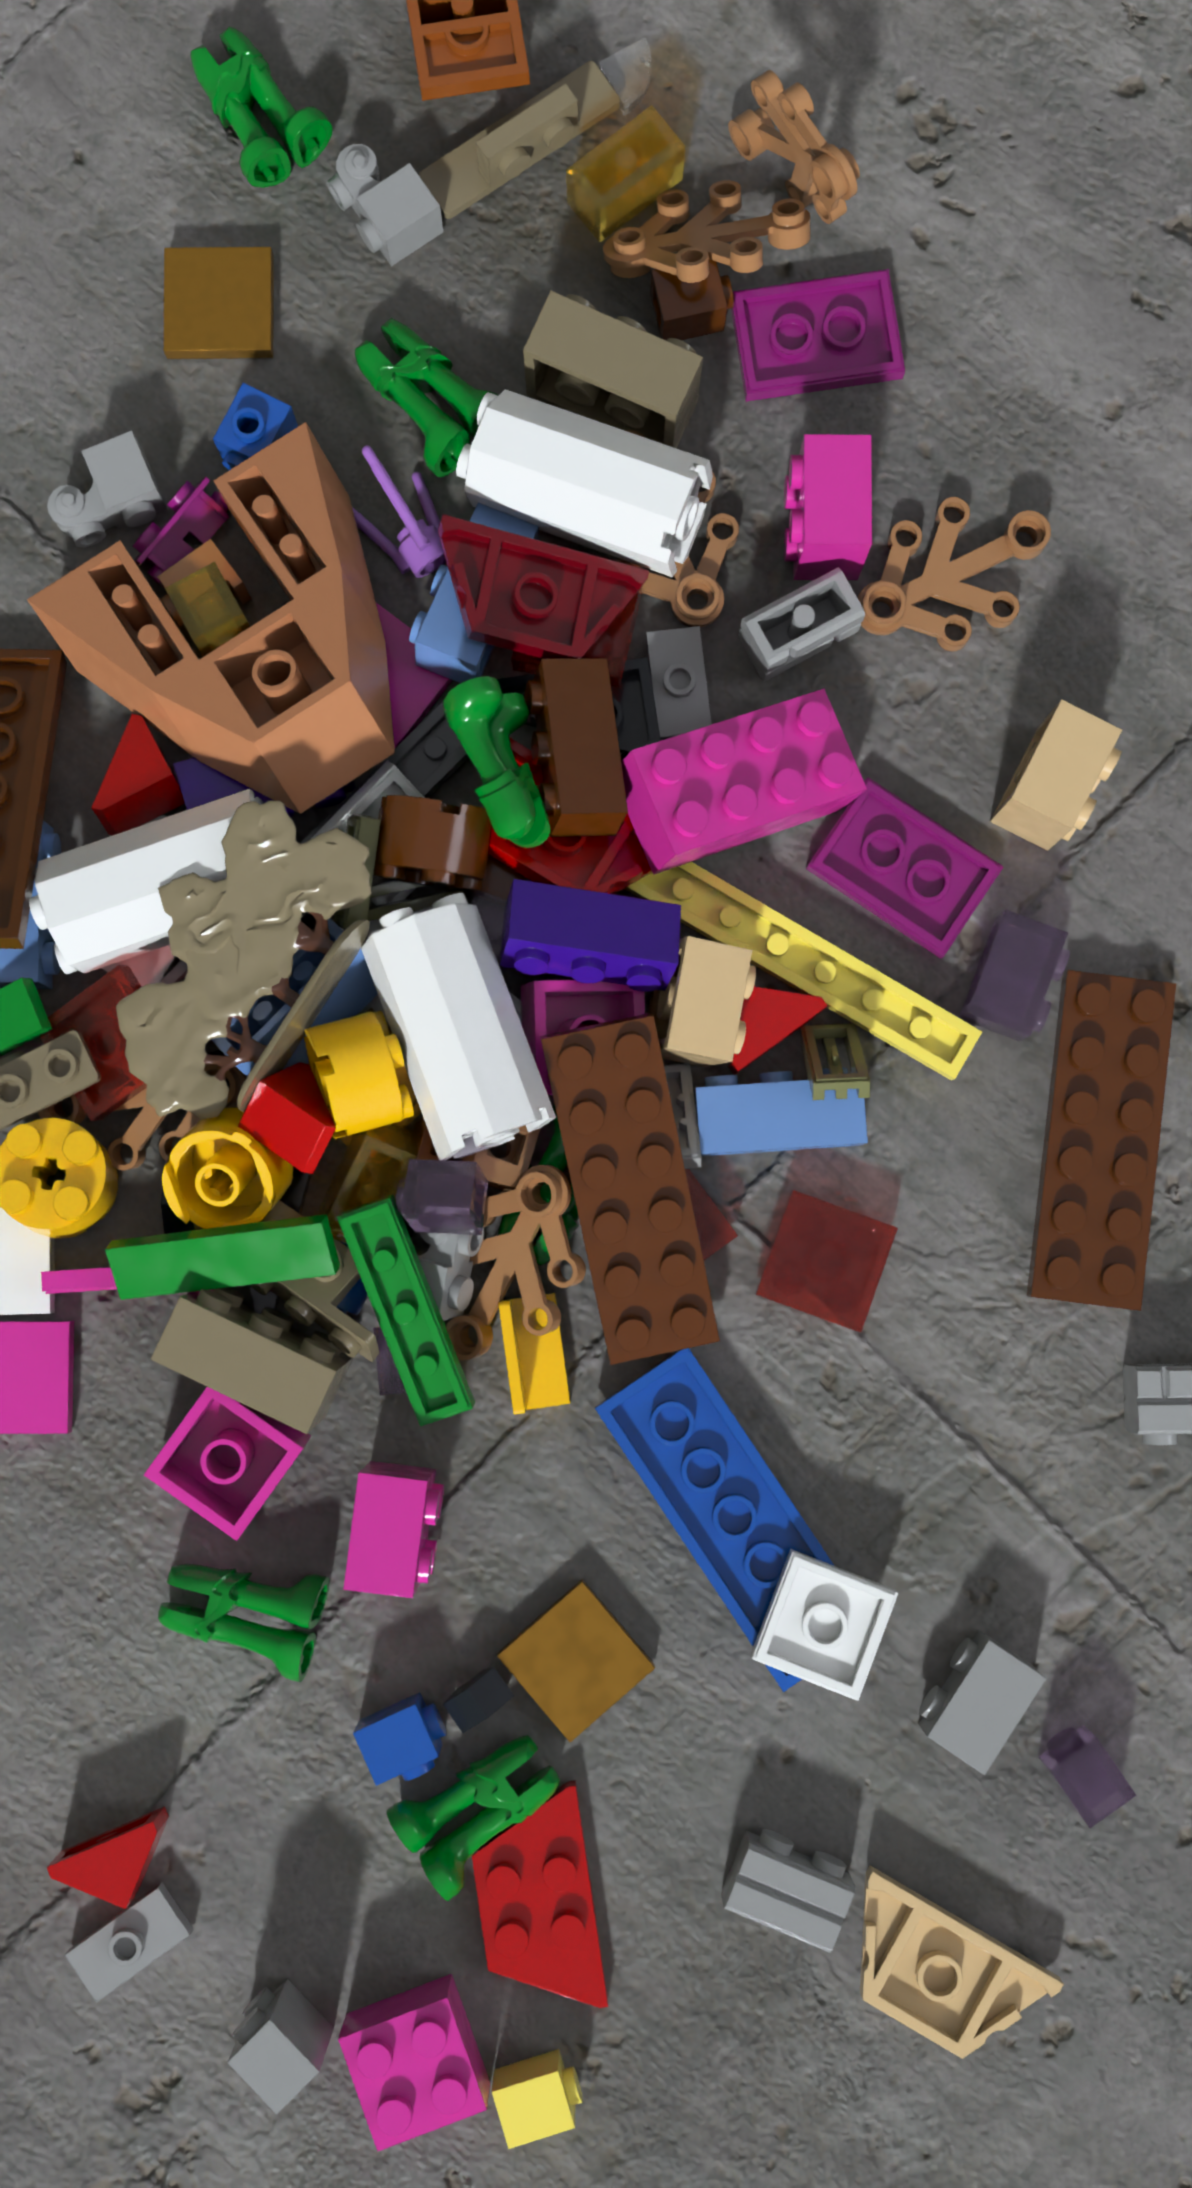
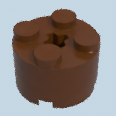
M382 796L378 819L381 821L373 876L399 879L401 882L434 886V883L449 885L451 888L482 891L492 828L485 808L461 804L458 807L442 803L443 800L422 797Z

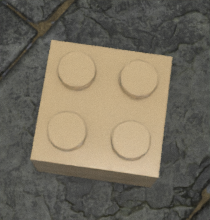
M1061 699L1037 728L990 822L1047 851L1061 839L1069 841L1076 829L1081 830L1096 805L1097 800L1089 797L1090 793L1092 794L1101 780L1106 781L1121 756L1122 751L1114 748L1122 729Z
M686 936L679 940L678 966L665 991H652L648 1013L652 1012L654 1015L662 1059L690 1063V1065L699 1067L733 1062L734 1054H739L743 1047L746 1034V1023L740 1020L743 1001L751 996L756 979V968L750 965L753 950Z

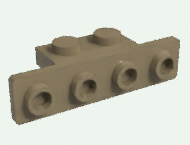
M588 61L420 171L419 176L439 203L442 215L446 219H451L619 109L620 97L596 63Z
M72 1030L28 1053L19 1051L0 1059V1131L101 1080V1074L80 1032Z
M279 1200L261 1222L303 1216ZM194 1224V1227H195L196 1230H201V1229H203V1228L197 1226L196 1224ZM335 1238L333 1239L341 1265L336 1275L249 1285L262 1295H267L269 1291H272L286 1301L284 1308L302 1324L310 1326L315 1322L330 1333L328 1339L347 1356L354 1358L359 1353L373 1362L379 1355L376 1336L336 1308L361 1277L349 1248Z

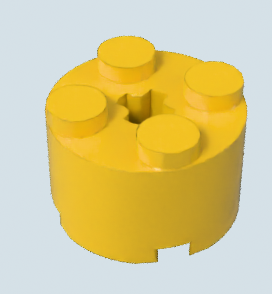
M370 1011L304 1030L307 1035L304 1037L308 1063L326 1105H330L328 1110L336 1127L332 1135L334 1139L402 1121V1119L414 1116L409 1091L405 1084L399 1085L395 1070L404 1067L401 1047L396 1034L389 1035L388 1026L382 1011L374 1013Z
M224 1108L218 1117L199 1120L174 1146L167 1163L164 1165L162 1186L165 1198L175 1215L186 1224L191 1221L203 1229L261 1222L282 1198L292 1183L293 1165L238 1127L244 1114L238 1108Z
M42 1118L26 1124H19L8 1132L6 1139L0 1146V1207L9 1216L38 1234L62 1239L76 1237L86 1232L88 1228L100 1219L102 1220L111 1210L118 1191L117 1169L113 1167L106 1148L85 1128L66 1119ZM57 1169L63 1171L66 1174L64 1181L57 1180L50 1187L47 1184L48 1177L55 1175Z

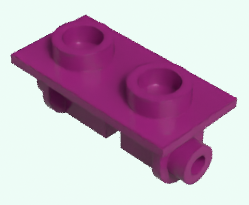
M207 477L198 482L196 486L187 480L167 503V506L174 512L160 528L156 523L152 522L132 545L139 552V555L134 559L136 565L142 564L144 560L152 565L147 575L161 587L163 585L157 576L194 551L183 540L186 534L189 532L201 544H204L229 519V515L226 513L229 508L221 494L214 491L209 497L203 491L210 482Z

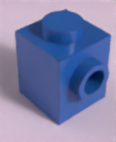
M242 383L213 437V441L223 460V466L231 470L297 428L298 424L290 405Z
M420 1692L360 1719L353 1731V1735L376 1786L401 1774L404 1781H409L430 1771L435 1766L433 1759L439 1757L443 1745L441 1737L447 1735L444 1722L436 1705L432 1703L426 1706Z

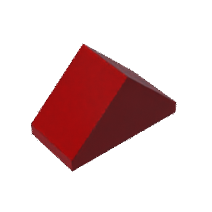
M131 714L91 807L107 833L112 836L139 827L185 804L180 786L143 717L136 714Z
M754 986L751 996L743 1001L740 1020L746 1023L744 1044L740 1053L734 1054L733 1062H729L728 1068L733 1075L738 1074L819 1015L828 1005L819 996Z
M301 1062L260 1080L238 1124L239 1128L246 1131L259 1143L301 1172L309 1174L314 1173L336 1129L310 1065Z
M165 1806L62 1850L47 1866L50 1877L126 1909L140 1889L169 1818Z

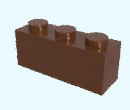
M541 659L534 679L528 680L526 683L525 700L529 709V715L535 714L537 731H534L532 734L531 754L533 764L541 765L543 783H540L538 788L550 823V837L615 836L628 813L607 659Z

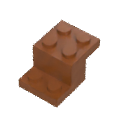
M406 0L422 101L530 85L529 67L517 0Z

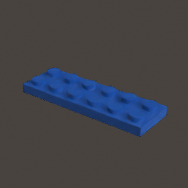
M689 1348L676 1351L595 1406V1410L754 1647L790 1549L833 1566L834 1564ZM766 1665L783 1692L802 1680Z

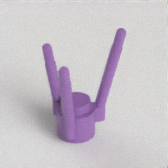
M364 446L362 454L406 527L397 535V539L401 544L399 548L352 507L357 527L392 558L402 574L412 570L416 578H422L433 573L440 565L446 563V559L438 534L440 520L422 474L417 471L414 472L412 480L429 526H427L423 519L416 521L371 446Z

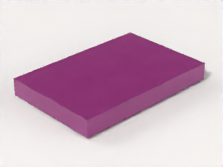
M889 269L733 291L734 307L731 309L746 402L903 379L905 365Z
M867 777L864 781L867 790L850 802L808 864L806 870L941 959L945 956L1003 869V866Z

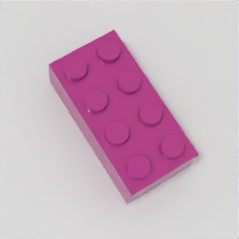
M825 689L631 750L621 761L628 815L653 875L840 811L867 790Z

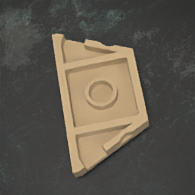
M871 1865L868 1867L865 1876L860 1994L863 2001L963 2059L985 2044L990 2034L995 2031H1004L1020 2020L1022 2016L1019 2012L1047 1993L1052 1998L1061 1991L1064 1983L1058 1975Z

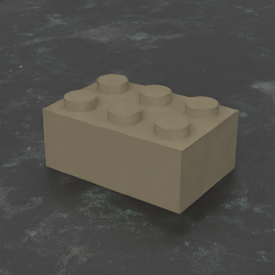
M550 290L523 349L527 396L624 431H637L647 439L677 449L698 403L703 356L696 354L694 348L682 340L675 338L664 340L646 332L640 323L631 318L618 316L615 319L599 312L583 297L574 294H568L565 297Z
M229 1287L210 1290L201 1289L200 1291H192L180 1296L151 1360L305 1434H308L326 1417L353 1360L352 1357L347 1356L336 1348L328 1339L327 1334L319 1331H314L312 1337L292 1328L294 1320L291 1317L272 1308L264 1307L261 1314L255 1313L254 1309L242 1304L244 1296Z

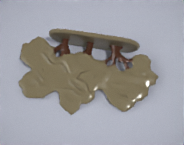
M256 801L243 803L236 809L227 832L221 841L225 852L226 879L214 882L208 878H201L192 872L158 887L164 912L172 917L173 921L168 930L172 955L187 963V975L184 981L171 984L160 982L144 985L120 1000L116 1005L119 1030L126 1039L125 1057L128 1061L129 1072L147 1084L146 1101L155 1108L159 1117L179 1109L189 1111L201 1120L218 1117L227 1106L229 1088L225 1081V1072L238 1064L254 1061L255 1065L244 1081L237 1098L238 1109L245 1112L259 1081L284 1069L306 1034L304 1030L311 1027L355 959L369 932L370 922L366 919H360L347 927L337 940L333 942L330 940L327 921L337 910L361 904L372 893L369 882L370 874L364 865L369 856V848L338 828L322 833L300 844L296 841V827L286 812L284 803L281 801H268L260 805ZM308 912L314 916L317 921L314 931L301 921L302 913ZM299 949L322 952L325 956L302 992L298 994L289 987V977L292 974L294 954ZM274 995L290 1006L291 1009L268 1045H263L251 1038L248 1027V1015L252 1006L260 997ZM232 1018L240 1021L243 1027L242 1034L231 1031ZM227 1037L240 1043L239 1050L230 1046L226 1052L229 1056L210 1055L205 1052V1044L210 1039ZM206 1064H217L222 1067L215 1076L208 1075L204 1071Z

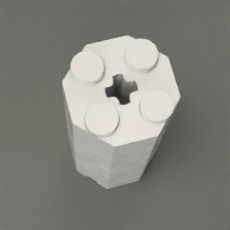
M506 389L499 396L489 392L484 395L477 413L478 430L472 445L466 444L463 447L456 467L457 476L466 479L464 492L473 507H476L478 503L484 504L537 525L540 531L669 577L675 575L677 572L675 562L683 564L688 558L704 518L707 504L700 502L697 496L700 487L710 490L713 478L710 460Z
M247 789L38 861L34 878L38 895L29 899L30 911L37 926L41 930L48 928L54 939L56 958L63 972L70 974L80 971L85 974L170 945L168 930L173 921L172 917L164 912L158 887L192 872L201 878H208L214 882L226 879L225 852L221 841L227 832L235 811L243 803L256 801L261 805L263 801L259 797L254 798V792L251 789Z
M456 893L441 898L432 904L433 909L414 914L412 908L407 907L382 916L379 919L382 928L369 933L366 936L367 941L361 947L392 1034L395 1033L398 1038L404 1066L439 1161L448 1160L452 1156L454 1159L462 1158L515 1139L514 1135L520 1132L518 1127L526 1125L527 1131L530 1133L556 1118L476 905L468 904L464 893Z

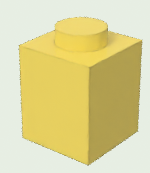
M559 2049L494 2069L492 2095L508 2149L575 2128V2105L583 2103L581 2087L574 2066L565 2069Z

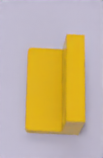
M555 1293L545 1294L547 1300L557 1305ZM522 1297L499 1301L513 1414L525 1413L526 1410L570 1404L560 1325L553 1332L541 1336L533 1335L523 1325L522 1315L525 1308ZM538 1308L536 1320L542 1327H545L548 1322L546 1312Z

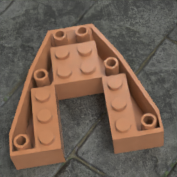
M306 422L214 480L232 516L280 584L290 602L206 656L198 659L120 540L27 599L77 672L134 714L142 716L145 722L201 763L274 801H281L286 807L299 814L395 753L386 642L350 497Z

